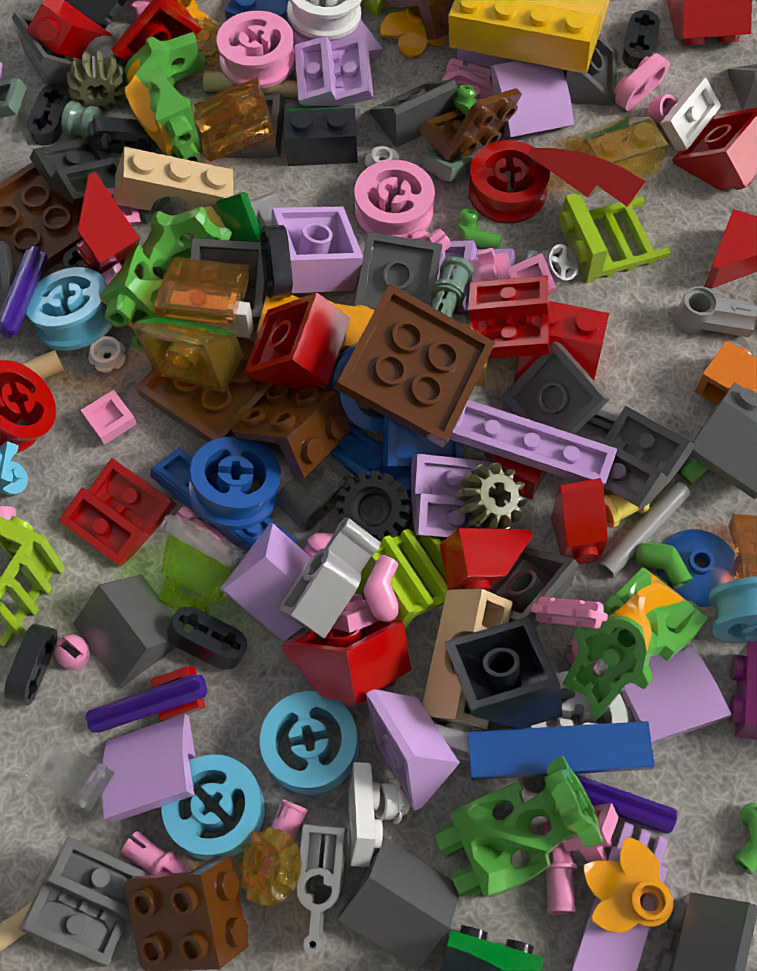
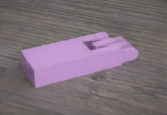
M624 821L616 847L612 846L608 850L607 860L619 862L622 843L626 837L631 838L632 824ZM641 829L637 840L647 847L651 832ZM659 835L654 843L653 854L659 861L660 881L664 883L668 868L661 866L668 838ZM643 894L640 897V905L644 910L650 912L655 910L656 902L651 895ZM593 896L569 971H637L650 927L637 924L625 933H612L602 929L591 920L595 908L601 902Z

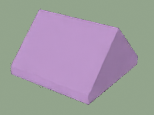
M270 523L220 590L278 640L284 642L303 627L279 611L278 607L312 558L279 528Z
M373 689L367 692L366 696L374 743L392 775L399 781L400 788L403 790L411 807L416 811L426 804L458 766L459 761L417 697Z

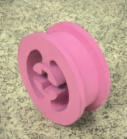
M267 11L243 12L228 19L220 27L217 34L220 66L224 76L233 84L247 89L269 88L284 81L292 73L295 66L294 40L291 26L279 15Z
M385 160L369 166L358 177L354 189L355 218L357 224L366 235L368 232L411 238V233L420 229L425 231L428 229L433 218L435 189L432 179L421 167L404 160ZM388 207H391V213L388 212Z

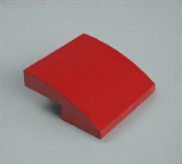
M548 275L470 282L468 306L471 320L470 328L495 342L488 359L550 354Z
M111 458L89 490L81 487L58 521L117 565L122 566L162 524L177 503L123 464Z

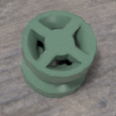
M69 101L62 114L61 125L63 134L72 138L77 135L82 136L83 139L89 138L88 125L93 119L102 117L101 109L96 106L84 108L78 102Z

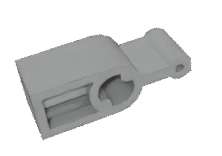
M345 517L337 526L336 532L326 547L318 551L308 562L278 607V610L309 632L325 639L358 588L361 580L360 573L370 557L378 550L381 542L351 519Z
M303 824L297 897L300 903L311 911L309 935L303 942L306 954L318 955L327 943V935L324 932L325 911L336 904L342 896L349 827ZM315 875L324 876V884L331 886L332 892L328 900H318L317 892L310 890V882Z

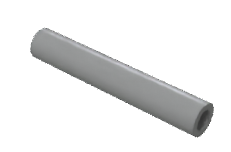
M675 481L598 563L600 571L609 578H614L636 554L638 546L647 542L690 496V490L687 486L679 481Z

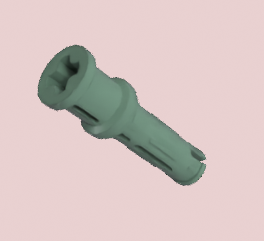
M453 256L443 260L440 267V280L433 284L431 290L433 299L431 307L449 317H452L455 308L463 304L466 296L465 285L472 280L474 274L473 267L467 260ZM456 267L457 269L454 275L452 270Z

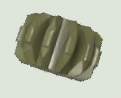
M100 49L96 56H91L84 51L82 59L73 58L71 68L67 72V83H69L71 98L78 99L82 107L87 105L103 106L108 111H110L112 103L121 104L123 94H126L125 88L127 87L123 64H116L114 55L104 58Z
M492 463L488 467L480 464L472 469L471 474H466L461 478L460 483L464 489L457 491L455 497L464 501V506L460 507L457 513L461 515L468 513L470 515L467 527L474 528L480 525L481 529H510L512 526L511 522L519 521L523 517L519 507L526 505L528 500L519 495L518 491L523 488L525 483H514L515 470L508 469L502 471L500 463Z

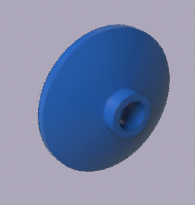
M698 529L684 530L672 535L664 542V544L672 545L677 549L693 580L680 588L674 589L664 570L656 569L657 575L665 580L671 589L687 601L691 600L699 607L711 606L709 593L713 588L725 582L739 579V564L734 551L722 538L711 532ZM694 558H703L707 562L708 567H698L694 562Z

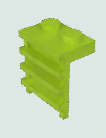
M580 192L565 195L563 211L559 213L560 228L569 247L578 259V267L586 283L593 282L594 278L604 275L607 278L614 276L615 272L625 269L629 272L634 270L636 266L646 263L650 266L655 264L657 260L670 257L671 252L668 247L654 251L634 211V208L644 206L645 200L642 196L636 197L629 207L618 202L588 211ZM622 212L642 253L641 255L633 256L613 214ZM602 218L622 260L612 261L593 221L594 219Z
M0 516V548L11 559V562L0 578V600L4 593L7 592L19 606L16 614L13 615L4 603L0 602V623L6 628L0 638V646L7 648L15 634L23 637L26 629L21 625L28 613L36 616L39 611L38 606L35 604L36 599L41 592L49 595L52 590V586L48 582L54 571L62 574L65 569L64 564L46 537L34 532V528L29 523L16 516H12L10 520ZM19 570L22 571L32 585L28 594L20 583L14 579Z
M410 529L402 531L399 536L394 538L389 535L382 539L378 550L370 557L362 569L360 584L354 593L362 595L363 600H366L364 586L379 555H385L394 559L399 564L390 582L399 606L398 615L394 621H403L404 629L408 627L415 616L443 606L448 590L447 584L418 543V540H420L445 577L439 546L441 541L438 537L415 535V531H410ZM398 547H402V549L412 562L413 566L415 567V569L417 570V572L419 573V575L421 576V578L433 594L434 598H431L428 591L426 590V588L424 587V585L422 584V582L420 581V579L418 578V576L416 575V573L414 572V570L412 569V567L410 566V564L408 563V561L406 560V558L404 557V555Z

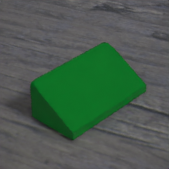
M238 192L216 201V207L222 223L232 232L230 241L260 242L261 228L248 193Z

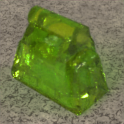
M169 535L166 540L161 573L165 578L157 599L175 610L183 607H193L207 613L208 607L213 601H220L226 596L220 588L238 564L186 536ZM182 586L196 593L194 601L178 592Z

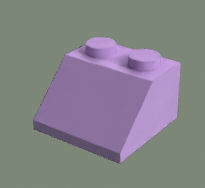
M344 207L272 208V225H284L288 234L293 277L292 293L354 291L363 262V255Z

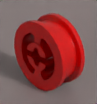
M503 140L491 143L479 150L471 163L469 199L478 213L489 220L505 224L523 222L539 213L546 201L550 170L528 155L531 148L535 147L520 141ZM505 171H511L510 186L513 189L512 193L507 192L508 176Z
M0 360V446L7 441L19 445L17 453L28 449L38 438L42 437L52 428L56 418L55 400L47 384L32 369L15 361ZM23 419L25 426L18 425L17 423Z

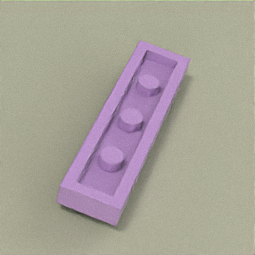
M471 400L467 401L450 437V440L575 482L601 478L603 489L617 452V448Z

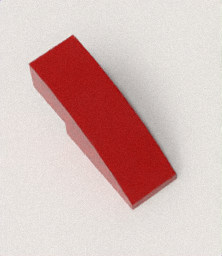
M531 148L528 152L529 156L587 198H590L596 189L600 187L626 207H629L647 183V181L626 168L585 153L557 148Z

